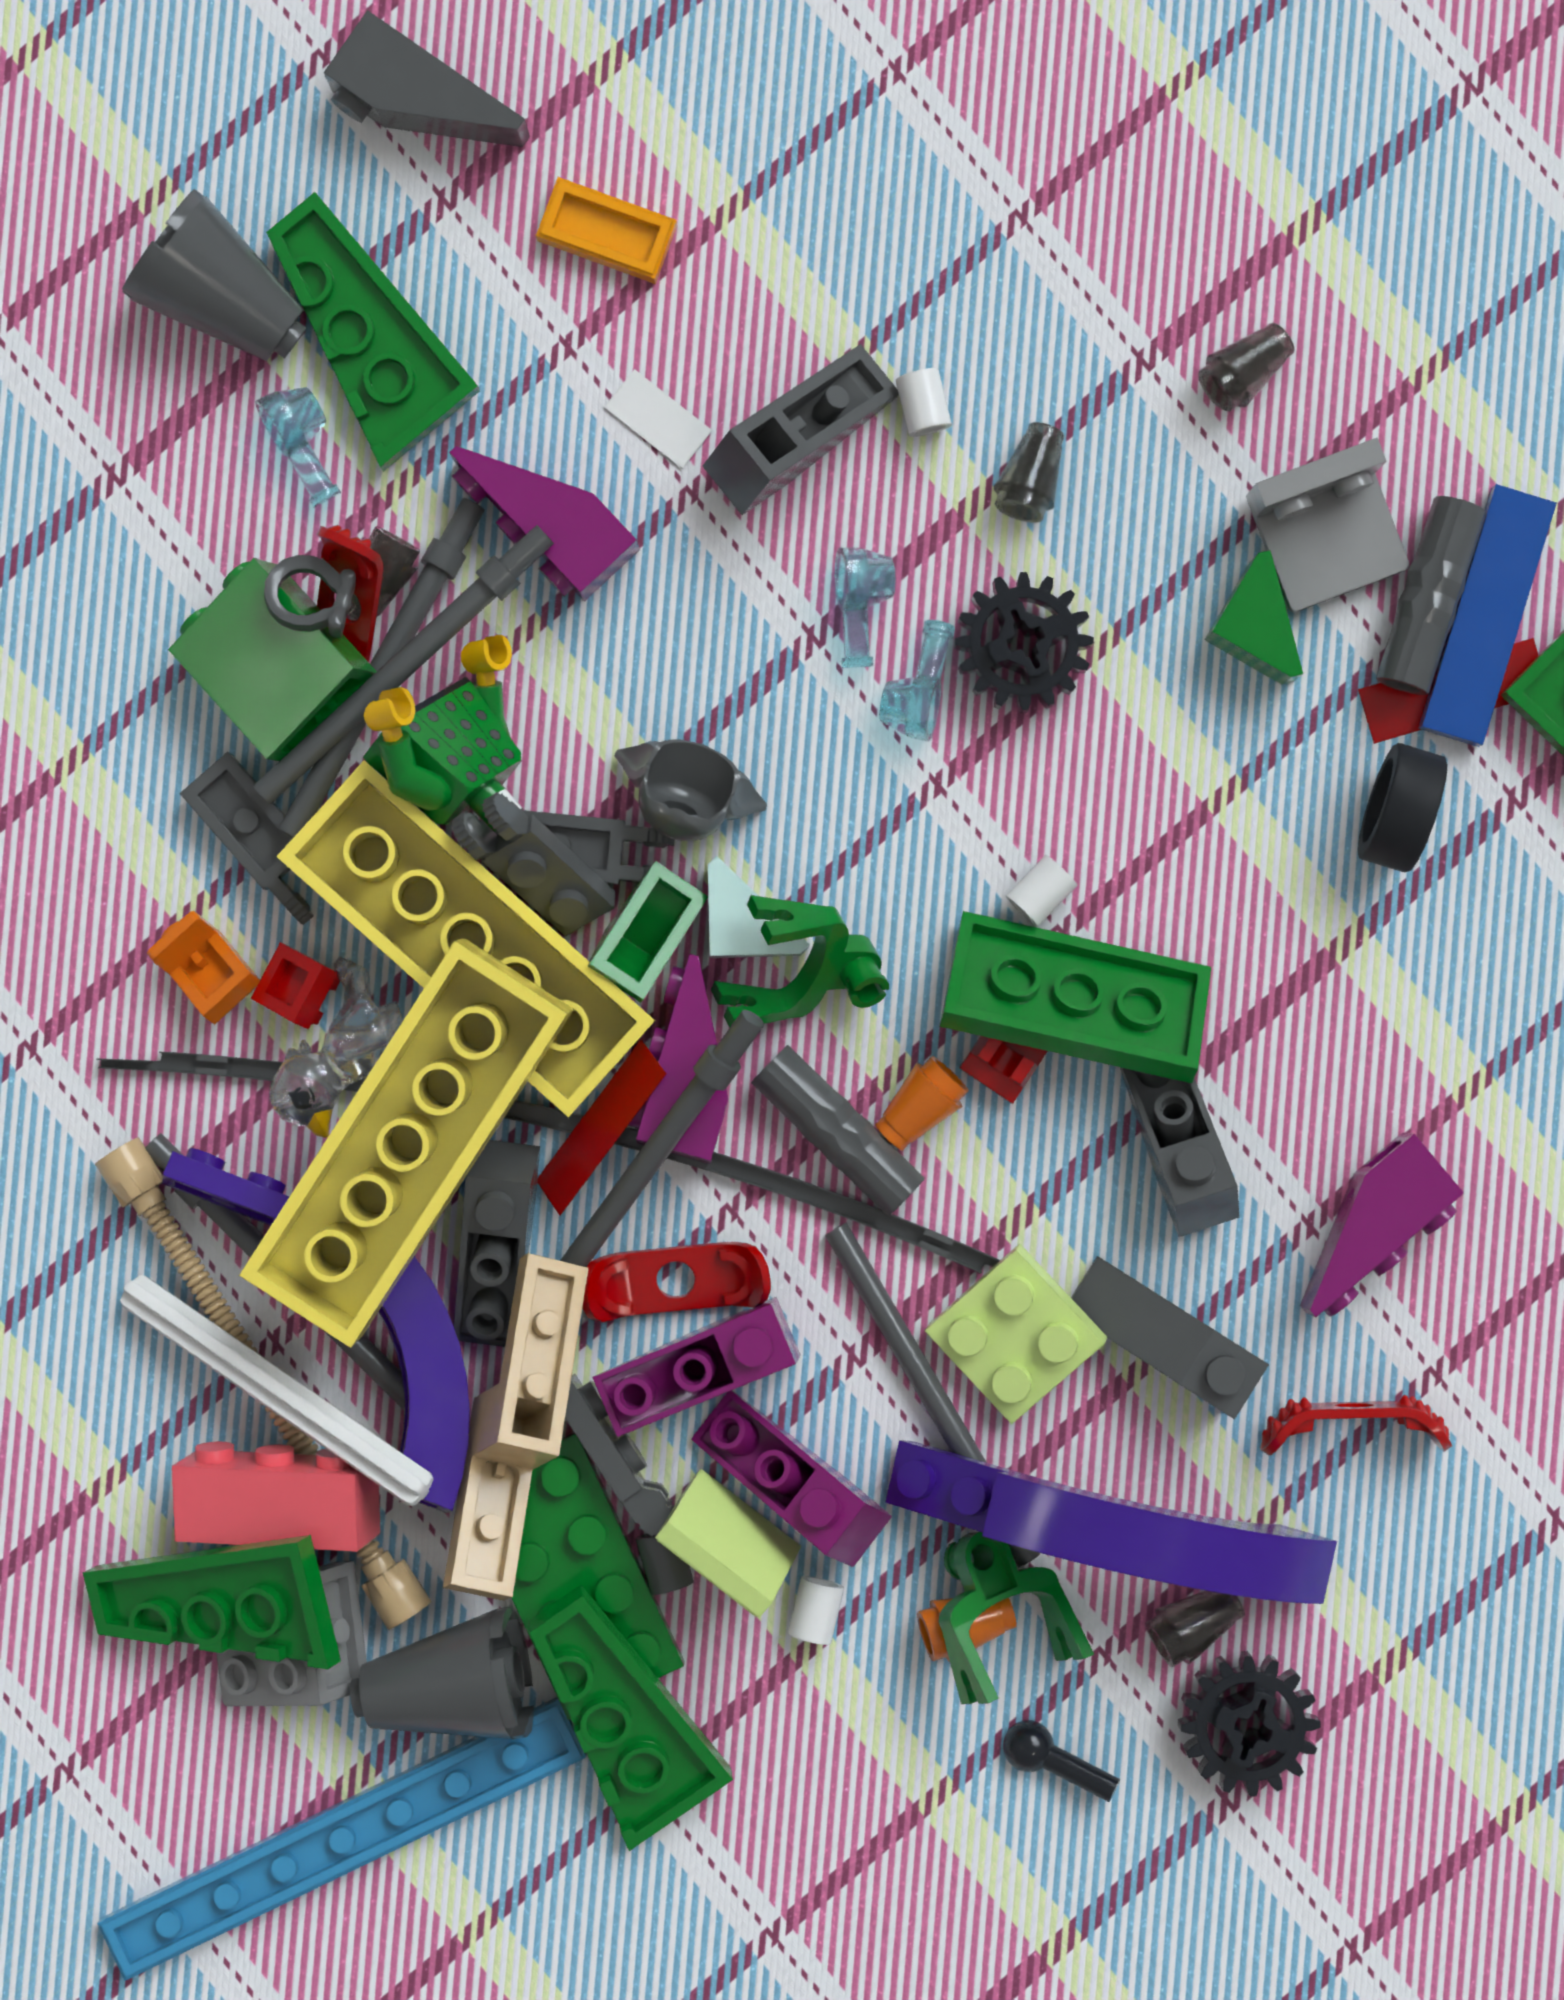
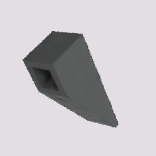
M1120 1067L1158 1185L1178 1237L1239 1218L1238 1186L1195 1078L1193 1083H1188Z
M489 1140L466 1176L454 1329L459 1341L501 1347L506 1345L519 1259L529 1253L540 1146Z

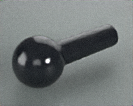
M1033 1720L1017 1722L1009 1728L1004 1737L1003 1751L1006 1759L1014 1768L1023 1772H1035L1044 1768L1107 1802L1111 1801L1120 1779L1055 1746L1051 1733L1041 1723Z

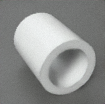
M938 368L913 371L895 380L910 437L937 433L952 426Z
M1045 855L1006 895V898L1025 918L1038 927L1078 885L1058 863Z
M801 1576L788 1635L810 1643L830 1645L844 1586L821 1578Z

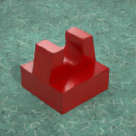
M280 942L251 999L292 1023L309 1030L311 1024L318 1025L324 1014L319 1009L329 990L336 991L341 979L337 976L338 972Z
M980 1036L959 1069L1013 1104L1048 1051Z

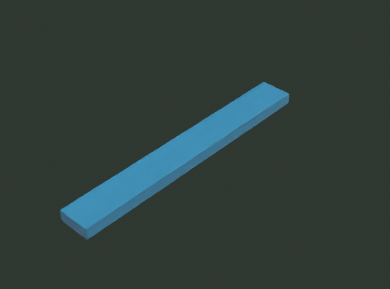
M556 1697L534 1708L532 1731L526 1738L504 1739L475 1736L102 1917L97 1924L124 1981L585 1759L587 1753L583 1752L574 1732V1725L571 1719H567Z

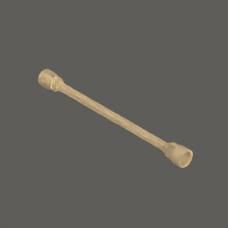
M138 1137L125 1143L96 1162L95 1166L122 1208L132 1204L138 1216L143 1215L144 1219H149L147 1224L149 1226L153 1225L151 1228L152 1232H157L156 1238L162 1239L160 1241L161 1246H166L164 1251L170 1253L169 1259L175 1260L173 1265L175 1267L179 1266L178 1273H183V1281L188 1280L186 1286L188 1288L192 1287L190 1292L192 1295H197L195 1300L197 1302L201 1301L199 1306L200 1308H205L204 1314L209 1315L208 1319L257 1352L256 1347H251L253 1345L252 1340H247L249 1335L242 1333L244 1327L238 1326L240 1321L234 1319L236 1317L235 1313L229 1312L231 1307L225 1305L227 1300L225 1298L221 1299L223 1294L222 1292H217L218 1286L212 1285L214 1282L213 1278H208L209 1272L203 1271L205 1265L199 1264L201 1262L199 1257H194L197 1253L195 1250H190L192 1245L186 1243L188 1241L186 1236L182 1237L184 1232L181 1229L178 1230L179 1224L173 1223L175 1220L174 1216H169L170 1210L164 1209L166 1207L164 1202L166 1198L159 1188L163 1175L146 1151L140 1138ZM265 1407L266 1412H271L269 1414L270 1419H275L273 1424L280 1426L278 1432L284 1433L282 1438L288 1440L286 1444L294 1447V1454L316 1455L318 1445L316 1443L313 1444V1439ZM373 1539L356 1554L358 1558L362 1557L361 1563L363 1566H361V1569L369 1580L361 1587L387 1629L390 1630L420 1612L432 1601L405 1559L396 1563L389 1551H384L382 1547L378 1548L379 1541H374Z

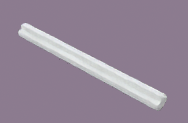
M139 1275L125 1285L124 1293L120 1299L122 1306L406 1505L415 1506L427 1496L434 1479L432 1474L147 1276Z

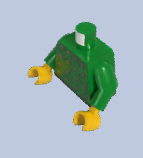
M503 635L489 636L483 640L471 641L462 649L461 662L468 672L476 674L475 682L472 683L467 677H464L416 706L412 695L407 689L403 687L382 691L379 695V700L370 702L365 708L364 720L367 726L373 731H382V733L363 758L387 780L389 789L394 795L416 805L437 824L446 825L460 814L472 809L497 834L498 831L493 829L491 824H488L487 818L484 817L485 813L482 811L483 800L497 792L499 794L503 793L510 802L515 803L523 811L522 806L503 786V783L522 762L521 752L511 739L505 720L502 682L495 680L494 671L507 668L512 657L510 643Z

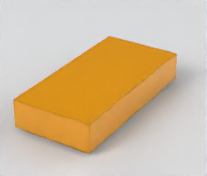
M557 177L536 238L538 242L656 284L677 228V220Z

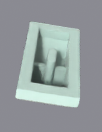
M716 856L708 864L710 957L801 956L810 946L805 939L773 945L766 943L760 930L764 921L770 920L754 919L747 906L750 895H758Z

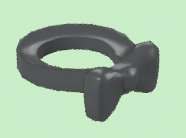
M296 555L283 559L271 569L265 580L264 598L268 611L280 625L294 631H313L329 627V635L331 637L342 638L347 613L351 608V599L356 587V573L351 569H344L339 574L327 561L310 555ZM298 573H311L320 577L336 593V600L331 608H325L310 615H296L287 611L281 605L278 598V590L282 582L289 576Z

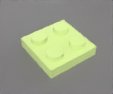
M1018 1244L930 1322L925 1329L930 1338L1011 1424L1101 1348L1107 1339V1336L1021 1244Z

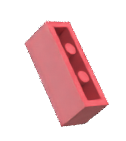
M206 1442L195 1446V1452L172 1465L175 1542L243 1545L311 1535L313 1546L316 1550L358 1552L380 1534L379 1485L327 1449L317 1451L316 1455L294 1454L293 1446L274 1444L261 1446L255 1449V1452L234 1451V1444L230 1442Z

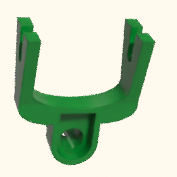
M750 895L747 906L753 918L770 920L764 921L760 930L768 945L815 937L811 952L795 979L781 989L714 981L711 987V992L718 1005L733 1006L727 1007L724 1018L730 1028L742 1010H749L762 1019L764 1024L803 1017L820 1003L827 990L846 989L854 1006L860 1008L870 1007L884 999L886 996L884 990H889V983L880 972L882 961L870 939L864 935H849L848 928L835 907Z
M979 1531L964 1535L958 1540V1543H950L944 1553V1565L947 1572L953 1578L960 1580L964 1589L963 1593L954 1597L944 1606L939 1615V1625L942 1630L961 1704H972L977 1701L978 1704H988L999 1699L972 1643L969 1630L974 1620L982 1612L1011 1596L1021 1593H1032L1039 1598L1056 1661L1068 1660L1072 1657L1073 1660H1080L1094 1655L1056 1573L1045 1567L1017 1569L1009 1545L983 1537V1533ZM971 1553L973 1554L974 1563L971 1560Z

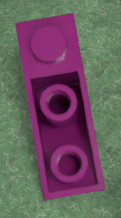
M455 446L449 452L453 461L459 467L452 475L453 479L475 503L479 504L485 497L491 501L503 514L495 523L514 544L536 525L551 539L554 545L542 555L546 562L538 569L564 597L573 589L585 602L640 550L637 539L593 493Z
M689 954L685 969L673 966L663 1003L674 1006L668 1030L656 1027L649 1047L650 1052L667 1074L628 1125L639 1129L636 1141L641 1145H645L696 1075L693 1066L709 1045H717L699 956ZM727 1089L723 1091L717 1090L671 1153L711 1164L728 1105Z
M1401 1133L1353 1174L1300 1304L1307 1314L1317 1317L1324 1311L1331 1317L1340 1312L1359 1294L1354 1285L1372 1270L1380 1276L1393 1268L1408 1253L1403 1246L1404 1243L1421 1229L1427 1235L1433 1233L1448 1222L1457 1212L1452 1203L1461 1197L1464 1192L1415 1134Z
M774 1297L762 1305L747 1308L597 1374L592 1378L616 1436L619 1437L795 1365L801 1355L778 1299Z
M733 1390L724 1395L691 1438L694 1443L824 1555L851 1567L856 1565L892 1517L845 1476Z

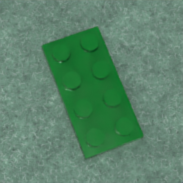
M963 911L939 1027L1193 1083L1199 1066L1212 967Z
M572 1433L562 1438L558 1457L532 1471L512 1600L544 1669L545 1666L529 1634L528 1621L573 1589L582 1585L657 1678H660L683 1667L685 1664L684 1658L655 1596L650 1593L646 1576L590 1455L576 1434ZM557 1695V1698L563 1708V1711L567 1719L570 1720L571 1718L566 1710L564 1703L560 1701Z

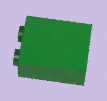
M253 558L251 561L238 565L226 576L222 584L224 590L208 607L195 611L184 621L180 628L182 635L168 650L267 760L280 761L377 671L344 635H342V638L331 637L329 635V627L313 631H294L280 625L270 615L264 598L265 580L271 569L277 564ZM290 576L282 582L278 590V598L281 605L287 611L296 615H310L320 611V608Z

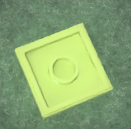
M702 1469L689 1482L655 1537L664 1547L758 1618L772 1604L801 1548L800 1544Z

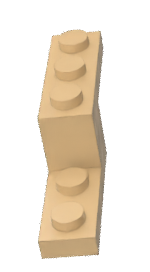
M527 1253L519 1259L500 1382L475 1397L473 1402L468 1449L463 1478L458 1492L443 1588L503 1601L513 1597L532 1471L558 1457L560 1454L587 1281V1267Z

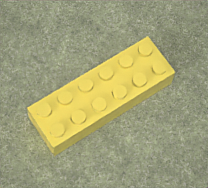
M365 760L276 856L423 988L432 977L453 942L465 938L573 1008L574 1011L528 1080L531 1085L567 1117L572 1115L655 1022L649 1014L612 981L588 967L590 962L414 804L394 795L389 789L387 780Z
M467 939L455 940L239 1276L351 1348L368 1329L574 1009Z

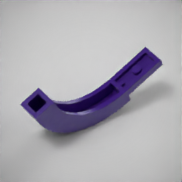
M189 1148L187 1155L184 1156L172 1151L162 1179V1184L200 1197L202 1200L270 1226L290 1197L283 1194L286 1185L269 1176L250 1172L246 1180L223 1171L226 1162L210 1153ZM414 1256L380 1308L379 1314L395 1348L403 1382L404 1424L400 1452L425 1468L433 1476L434 1480L429 1488V1493L418 1503L448 1513L453 1511L461 1485L469 1442L470 1406L467 1375L460 1343L449 1313L432 1280Z
M899 1440L885 1503L982 1532V1536L1057 1558L1184 1587L1290 1603H1324L1337 1545L1336 1540L1280 1524L1227 1520L1137 1503L1044 1480L935 1447L905 1440Z

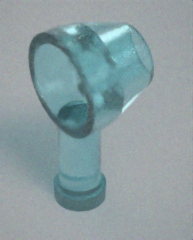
M303 387L276 391L256 400V408L265 428L281 453L289 458L311 496L309 501L313 508L340 494L341 491L337 484H332L309 444L311 439L326 423L325 415L309 388Z
M840 547L836 553L834 577L836 598L843 614L844 658H841L842 668L873 666V656H870L868 607L894 596L896 584L895 567L891 557L863 548Z
M926 620L924 622L922 632L925 636L916 676L887 682L883 689L879 717L881 722L908 737L922 741H930L936 727L941 700V676L949 640L953 639L955 632L953 625L938 620Z

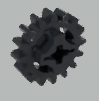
M1020 572L1016 587L1011 589L1008 588L1006 582L1001 577H997L992 583L994 593L992 598L979 591L972 595L971 600L979 611L977 615L961 612L958 623L970 631L969 635L961 636L954 640V649L969 652L970 658L959 665V673L963 675L976 672L979 679L972 692L978 696L988 688L996 692L994 708L1000 710L1008 697L1017 699L1019 713H1027L1031 704V698L1038 697L1040 703L1048 709L1054 705V694L1052 691L1054 688L1057 687L1061 692L1068 695L1076 688L1073 680L1068 675L1070 671L1086 673L1090 664L1084 658L1077 656V653L1080 650L1091 648L1094 644V637L1078 634L1077 628L1081 627L1088 620L1089 615L1087 611L1071 614L1068 606L1075 593L1069 590L1058 598L1051 594L1053 578L1049 576L1042 581L1039 588L1030 587L1027 572ZM1022 602L1037 604L1047 609L1053 615L1044 619L1026 612ZM996 611L998 615L997 620L1001 627L997 639L981 647L983 626L987 619ZM1014 625L1017 629L1021 630L1025 637L1036 635L1039 641L1031 651L1032 661L1030 657H1026L1022 649L1012 652L1009 649L1008 645L1015 636ZM1065 639L1063 661L1056 672L1051 675L1049 671L1050 666L1046 659L1047 653L1051 646ZM1004 667L1021 674L1026 685L1008 682L993 671Z
M1241 1651L1239 1666L1233 1668L1230 1667L1222 1656L1215 1658L1219 1674L1211 1678L1198 1670L1194 1675L1202 1688L1199 1695L1194 1693L1182 1694L1181 1700L1193 1711V1715L1177 1719L1178 1727L1181 1732L1194 1734L1195 1736L1183 1745L1184 1751L1188 1758L1204 1755L1197 1768L1200 1775L1206 1780L1219 1771V1785L1225 1792L1230 1793L1235 1787L1237 1780L1243 1781L1250 1797L1257 1796L1259 1781L1266 1779L1276 1791L1282 1790L1280 1773L1287 1769L1292 1774L1300 1777L1304 1771L1296 1760L1299 1752L1315 1754L1317 1751V1747L1305 1736L1306 1731L1321 1728V1721L1316 1715L1304 1713L1303 1711L1316 1700L1309 1689L1293 1692L1301 1677L1292 1668L1277 1676L1279 1662L1274 1656L1267 1655L1262 1661L1261 1666L1255 1667L1251 1654L1248 1651ZM1245 1683L1243 1690L1226 1698L1220 1696L1228 1688ZM1276 1691L1284 1697L1290 1713V1725L1284 1723L1282 1719L1277 1718L1274 1714L1273 1709L1277 1701L1275 1698ZM1253 1711H1255L1262 1725L1259 1729L1249 1727L1243 1736L1235 1722L1238 1717L1249 1719ZM1207 1722L1223 1730L1225 1738L1221 1746L1223 1749L1222 1755L1218 1754L1211 1746L1207 1733ZM1271 1750L1277 1751L1270 1758L1253 1764L1255 1757Z

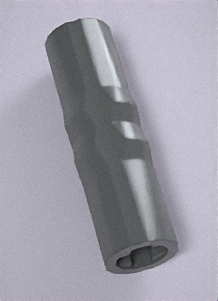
M1436 496L1433 499L1415 558L1407 572L1405 589L1397 603L1395 620L1376 676L1378 682L1411 694L1427 695L1429 693L1447 634L1455 620L1457 603L1465 589L1467 572L1486 516L1485 510L1480 506L1448 496Z
M789 1045L751 1082L797 1127L809 1142L823 1153L829 1162L842 1171L887 1216L891 1215L924 1181L925 1178L877 1132L871 1123L860 1115L843 1096L835 1091Z

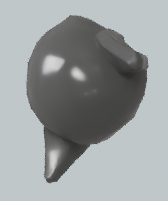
M681 739L665 740L662 742L649 741L637 746L618 749L614 755L636 788H639V807L643 818L659 834L677 841L702 840L715 833L725 819L729 821L756 812L766 811L767 803L755 790L748 777L739 771L734 763L725 755L704 744Z

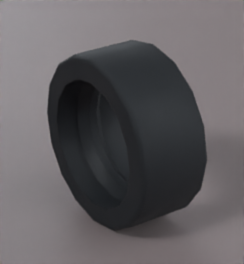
M1402 743L1392 746L1377 775L1364 813L1357 849L1360 859L1404 873L1413 869L1427 844L1442 800L1447 776V762L1444 756Z

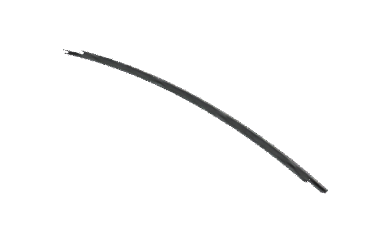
M160 1051L159 1053H162L160 1061L96 1058V1060H101V1067L98 1068L238 1077L354 1092L359 1090L369 1074L279 1061ZM515 1100L504 1118L572 1133L583 1118V1115L572 1113L570 1117H567L558 1109ZM627 1127L615 1142V1145L640 1151L644 1146L636 1141L638 1129ZM714 1152L711 1164L670 1153L666 1158L818 1207L909 1242L979 1273H982L981 1270L984 1265L994 1267L1000 1261V1259L893 1214L887 1216L881 1209L724 1154Z

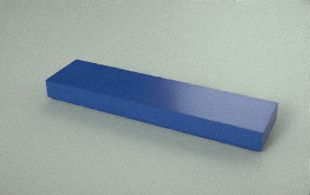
M1498 484L1491 488L1485 507L1486 516L1467 572L1465 589L1457 603L1455 620L1447 634L1418 729L1476 747L1484 744L1557 502Z

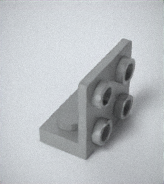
M1378 438L1257 482L1246 495L1266 551L1271 550L1284 599L1288 609L1293 613L1397 575L1409 568V560L1375 474L1387 462Z
M354 1561L332 1562L319 1566L341 1662L327 1670L307 1667V1661L285 1658L280 1662L255 1659V1653L231 1649L223 1653H217L222 1701L225 1706H321L350 1695L351 1680L359 1678L361 1665L367 1662Z

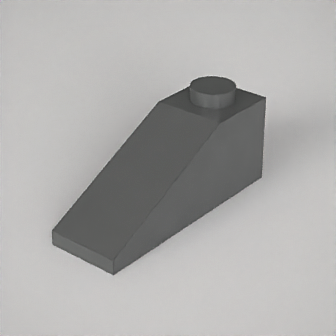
M368 10L324 71L326 80L332 92L335 93L331 101L341 111L360 123L368 116L384 128L523 147L530 138L526 121L522 116Z
M860 344L730 429L702 466L740 514L743 515L789 484L895 400L899 395L898 389Z
M1098 1256L1071 1297L1108 1339L1233 1419L1237 1417L1269 1366L1268 1363Z

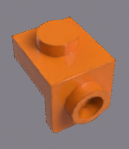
M195 911L189 912L180 921L170 925L164 931L161 938L147 951V955L151 960L173 978L201 1015L214 1025L254 990L260 981L225 936Z

